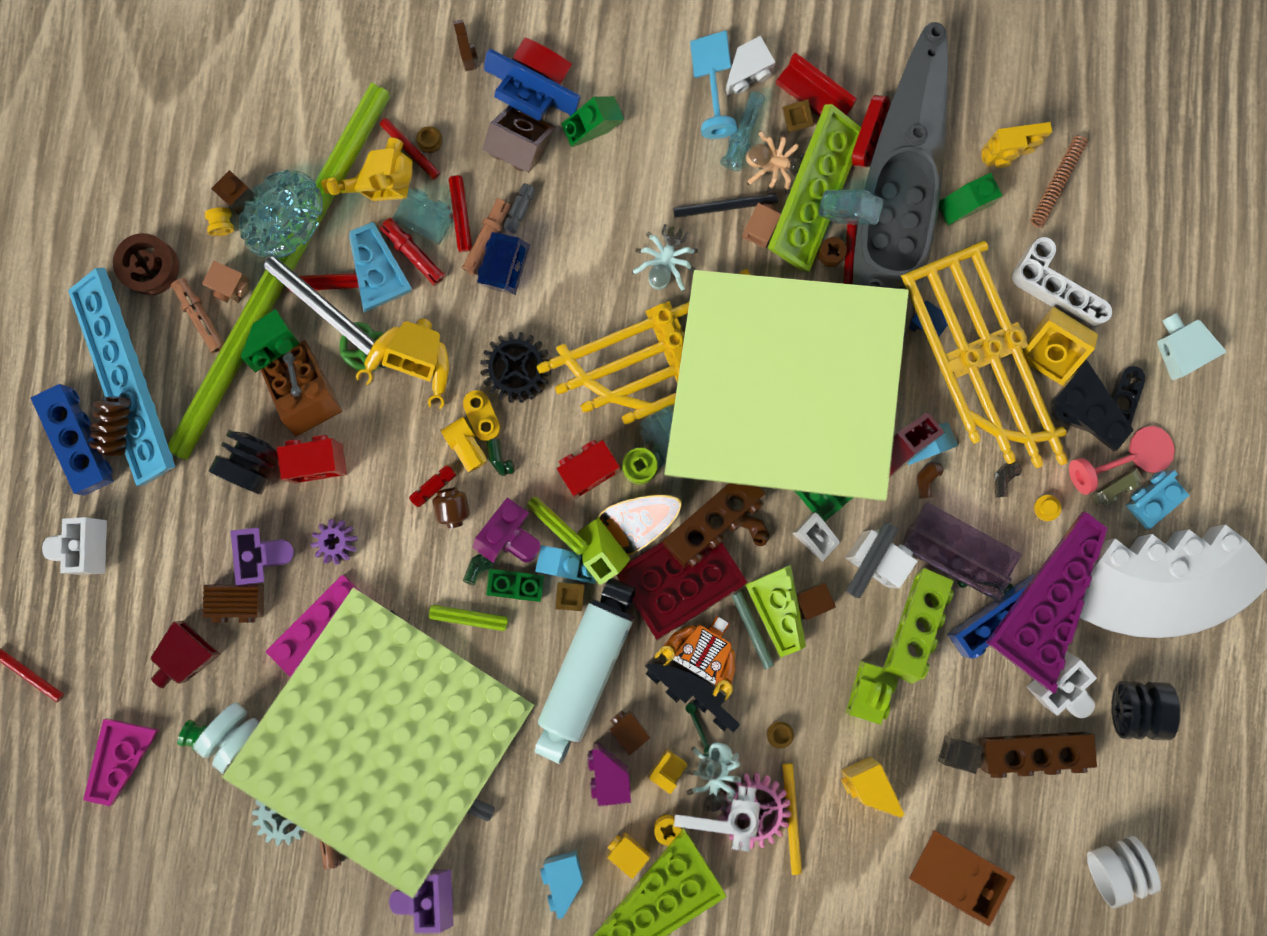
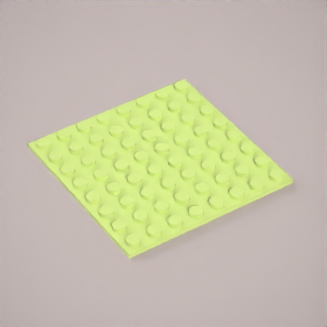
M694 270L665 475L886 501L909 290Z
M352 588L222 778L411 898H414L531 712L534 704L357 589Z

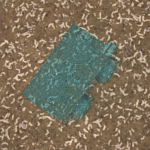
M408 188L407 198L402 200L393 216L394 221L440 245L454 220L453 214L450 211L451 207L440 200H437L436 203L427 198L428 195L418 188L413 190Z

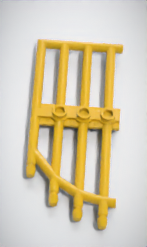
M981 241L901 275L906 289L909 290L908 294L972 443L975 444L981 441L979 431L976 430L977 426L996 438L1000 450L1003 452V457L1008 464L1016 461L1009 441L1024 443L1035 468L1043 466V459L1039 455L1036 445L1037 442L1049 441L1053 453L1056 454V460L1060 465L1068 463L1066 453L1063 452L1064 448L1059 439L1067 434L1063 426L1055 428L1022 351L1023 348L1028 346L1024 329H1021L1019 322L1011 325L982 256V252L988 250L987 242ZM970 257L973 260L1001 327L1000 330L989 334L960 265L961 261ZM947 267L951 269L980 338L969 344L966 341L938 274V271ZM926 276L930 281L958 348L949 353H945L915 282ZM1010 354L1013 355L1044 431L1031 433L1002 365L1001 358ZM991 364L1019 432L1003 429L979 368ZM969 374L987 419L968 408L957 378Z
M744 269L738 273L743 275H750L748 269ZM670 301L661 303L645 311L648 319L569 351L566 344H562L556 347L559 356L538 364L536 368L539 373H545L550 371L551 368L555 369L566 364L572 371L575 378L554 387L557 395L564 394L568 390H573L583 385L598 394L599 396L593 398L592 401L588 400L580 405L583 413L590 412L594 408H599L609 403H615L635 409L634 412H628L621 417L624 424H629L636 419L639 420L675 404L676 392L652 403L629 397L628 395L673 376L678 384L685 332H683L677 318L688 314L689 302L672 308ZM653 328L659 342L587 373L576 361L581 357ZM662 352L669 364V367L612 391L595 381Z

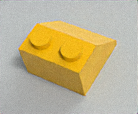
M1053 306L1037 325L1027 341L1028 346L1023 348L1022 351L1028 365L1063 386L1093 352L1098 334Z
M869 756L841 770L844 778L841 779L842 785L852 799L857 798L864 805L897 817L905 816L881 764Z

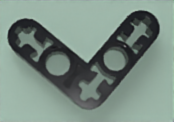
M1137 366L1127 367L1119 372L1111 394L1116 404L1120 396H1124L1129 400V408L1127 410H1120L1130 425L1132 424L1146 378L1143 370ZM1133 373V378L1136 379V382L1129 386L1130 379L1126 378V376ZM1129 386L1128 391H1125V390L1122 391V390H1121V388H1122V389H1125V388H1127V387ZM1055 404L1052 406V415L1057 421L1087 431L1070 416H1063L1064 412Z

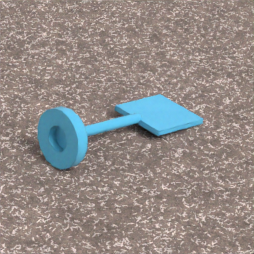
M725 30L690 41L694 77L710 76L714 117L708 118L701 125V134L708 139L726 138L737 131L735 119L729 116H721L716 72L732 68L728 34Z

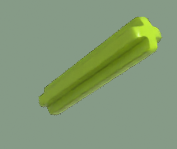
M538 497L531 498L527 503V508L578 555L583 554L588 548V544Z
M431 605L429 610V618L433 620L506 631L508 627V617L439 605Z

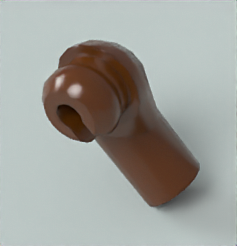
M746 515L743 518L745 522L740 527L749 529L755 545H766L769 540V533L763 520Z

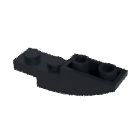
M648 661L645 664V667L648 669L645 674L654 683L658 684L661 681L668 687L666 694L676 703L681 699L686 704L693 696L696 699L692 703L703 713L709 710L715 716L712 721L724 732L728 728L734 733L740 726L739 722L721 707L726 696L720 691L717 696H714L713 691L715 687L701 677L676 666H664V663Z

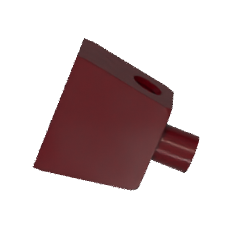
M174 621L151 656V661L160 668L152 676L151 681L162 689L171 680L178 684L186 683L214 661L221 653L184 621Z

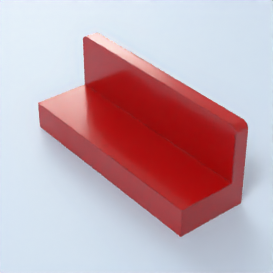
M796 52L791 56L788 66L775 82L776 85L799 102L808 100L810 110L819 117L824 106L828 104H833L847 116L857 100L856 97Z

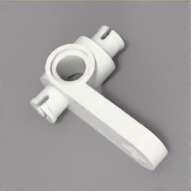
M739 786L738 800H732L728 822L675 815L674 826L733 834L732 849L740 850L741 848L742 851L750 852V838H756L759 826L760 803L754 802L757 789L748 787L747 793V787ZM743 813L748 814L751 818V824L745 830L740 829L737 825V818Z

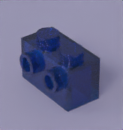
M491 232L490 239L485 246L486 253L483 263L478 270L477 283L488 289L516 295L530 244L518 237Z

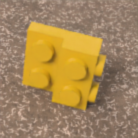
M1051 122L998 129L982 148V162L986 164V167L996 166L998 169L1012 165V162L1020 155L1035 152L1037 147L1044 143V140L1052 133Z

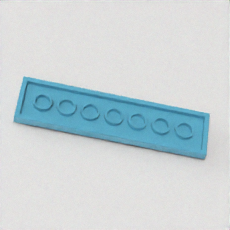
M95 268L72 286L68 292L105 397L119 396L131 401V404L128 406L130 414L127 416L129 424L126 427L128 434L125 437L127 444L124 448L136 486H142L175 468V464L164 436V430L159 422L155 405L147 388L146 379L141 371L138 356L129 337V331L123 320L120 305L117 303L111 280L105 268Z

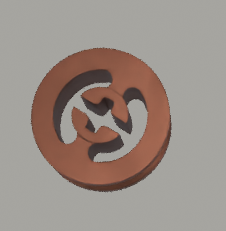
M139 233L127 237L118 245L113 256V269L116 277L123 285L137 293L152 296L167 291L171 287L170 285L176 281L179 274V259L173 248L160 238L151 234ZM154 248V251L148 252L143 249ZM138 252L140 253V255H141L143 258H145V259L148 260V261H147V266L149 267V269H150L151 271H153L154 273L158 274L156 277H154L151 272H149L148 270L144 269V268H146V264H145V262H144L143 259H141L140 257L136 256V254H137ZM140 277L151 279L149 281L139 282Z

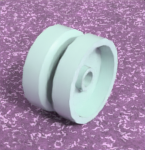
M235 702L228 706L205 729L193 749L203 758L216 754L212 766L224 774L260 722L256 718H252L244 723L247 711Z

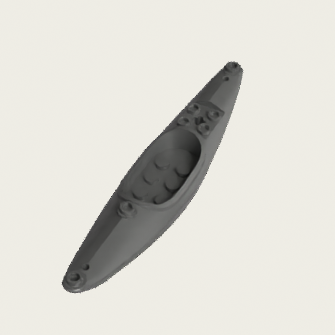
M931 22L921 32L906 64L878 139L867 176L857 225L853 285L906 289L901 275L928 264L939 209L947 115V32L944 26L938 22ZM924 277L915 281L919 289V292L921 290ZM909 294L903 344L915 310Z

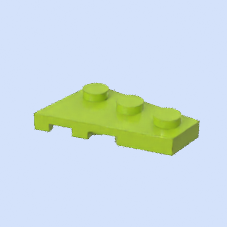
M791 565L748 583L746 587L780 658L805 648L806 643Z

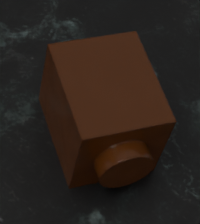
M230 170L211 188L238 215L257 198Z
M824 582L796 593L800 616H802L803 620H809L836 608Z
M621 710L610 720L612 725L609 726V731L629 756L651 738L650 734L631 710L626 713Z

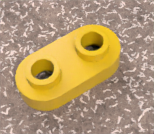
M479 390L467 393L463 400V407L475 435L485 442L496 439L500 434L501 427L488 396ZM474 399H480L481 401L480 406L477 408L472 407ZM490 423V431L483 432L482 425Z

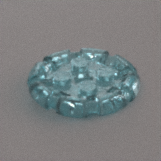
M282 170L268 175L262 184H256L251 191L256 196H253L249 201H245L244 211L239 216V231L241 238L245 240V246L252 253L263 258L271 255L276 258H282L296 252L297 246L300 244L305 245L313 236L319 225L317 222L318 215H322L321 191L316 188V182L303 172ZM282 208L281 214L277 216V211ZM293 232L294 235L288 239L287 236Z

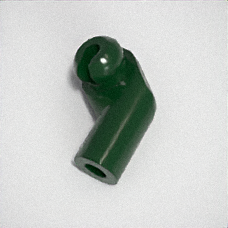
M498 439L488 440L487 450L492 466L501 476L506 477L507 474H513L515 472L514 463L512 460H503L500 441Z

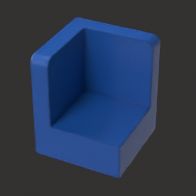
M926 300L924 304L938 337H940L948 324L943 312ZM915 312L909 329L913 332L921 329L924 332L918 315Z

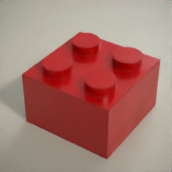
M328 435L314 436L311 442L301 443V440H289L284 442L285 446L277 447L281 480L297 484L347 475L343 444L335 441L334 438H328Z
M596 439L582 447V453L575 457L573 454H569L559 461L560 466L556 469L574 499L579 498L620 472L618 463L603 440L597 443Z

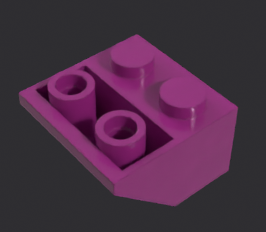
M599 742L593 743L592 750H588L587 754L589 771H594L595 777L591 778L590 782L592 799H597L598 806L631 803L628 766Z

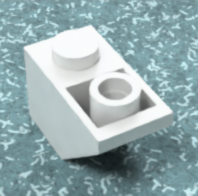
M761 36L737 48L725 90L727 96L734 92L740 94L748 89L749 85L757 80L758 82H763L772 75L775 60Z

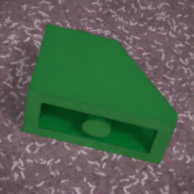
M989 173L967 183L939 201V210L947 226H950L994 205L1003 195L992 173Z

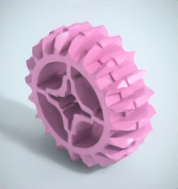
M745 773L743 774L745 782H734L736 784V787L733 789L736 792L735 797L728 799L726 794H720V799L725 801L726 804L717 805L718 810L725 812L718 815V820L728 822L732 800L738 798L739 786L747 787V793L748 787L769 793L774 799L773 802L759 801L755 796L754 802L760 803L759 809L761 810L758 816L759 826L756 838H750L749 847L753 849L755 841H758L759 846L764 848V839L768 838L769 842L774 844L775 840L772 836L774 833L779 837L783 836L779 826L788 827V822L782 819V817L791 816L789 810L783 809L790 805V801L788 799L781 800L785 797L786 791L781 789L776 792L780 785L777 781H774L769 786L770 777L768 775H765L762 782H760L759 773H754L753 781H750L749 775ZM775 810L771 823L762 829L763 818ZM746 813L739 815L737 818L751 821L750 816ZM729 834V839L733 840L734 835Z

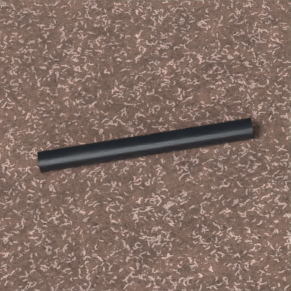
M777 193L675 207L673 208L674 218L755 207L758 203L762 205L778 203Z

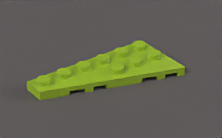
M685 828L676 836L593 936H667L727 897Z

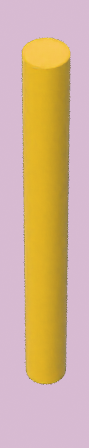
M783 763L785 799L790 801V805L786 807V810L791 812V816L787 817L789 824L788 839L791 874L800 875L802 874L793 763Z

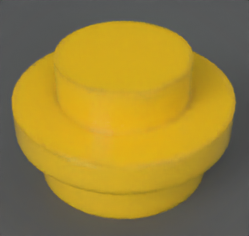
M1052 495L1039 497L1034 503L1036 516L1042 521L1057 519L1061 513L1060 501Z

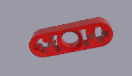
M874 95L871 98L853 149L852 163L854 166L868 168L871 165L878 139L891 105L889 96Z

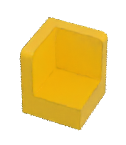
M666 748L648 773V779L671 795L677 786V780L686 769L687 763Z

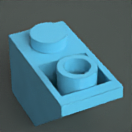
M541 545L536 572L595 584V578L583 564L582 554L578 555L573 551Z
M577 850L545 859L544 868L540 869L544 885L549 884L551 895L547 896L551 912L556 911L557 919L564 917L583 883V873Z

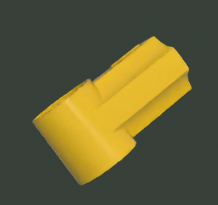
M464 417L459 418L440 430L450 448L457 453L468 473L479 469L488 462L481 447L474 439L475 434Z

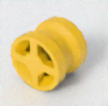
M211 208L204 212L205 219L209 223L207 226L208 235L224 236L234 232V225L230 223L232 213L229 208Z
M670 814L658 817L654 824L657 841L666 846H669L681 832V827L674 826L675 817Z

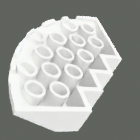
M1226 524L1210 527L1202 539L1189 529L1177 531L1171 535L1166 544L1153 534L1139 536L1130 549L1117 539L1106 540L1103 542L1098 560H1095L1090 576L1092 580L1083 598L1085 602L1080 619L1102 627L1105 630L1133 637L1165 638L1198 633L1223 623L1252 604L1267 588V564L1246 539Z

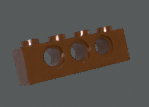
M728 483L663 540V546L684 569L689 565L691 567L696 566L704 558L703 553L709 547L714 550L724 541L722 536L729 530L732 532L736 531L745 522L743 518L749 512L754 515L764 506L762 501L766 493L759 486ZM732 499H739L743 503V507L739 510H734L728 503ZM713 516H718L724 523L720 527H713L709 524L708 520ZM697 533L704 540L699 545H693L688 540L689 536Z
M1085 731L979 737L981 770L990 774L992 778H1005L1007 773L1017 772V776H1034V771H1044L1046 775L1061 774V770L1071 769L1072 773H1087L1088 768H1097L1095 734ZM1067 747L1069 750L1068 757L1061 760L1060 752L1063 748ZM1040 748L1042 757L1039 761L1035 762L1033 753ZM1014 750L1016 755L1014 761L1007 763V753Z

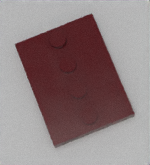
M697 533L690 535L688 538L689 542L693 545H699L704 540ZM663 542L627 563L620 573L617 574L621 582L636 588V594L631 600L657 641L748 584L723 543L714 550L709 547L703 553L704 558L696 566L691 567L689 565L684 569L663 546Z

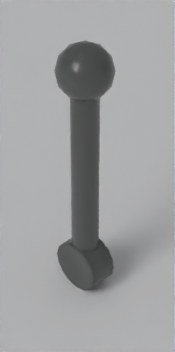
M289 352L283 356V360L288 364L292 383L291 394L299 396L302 390L297 384L293 362L295 357Z

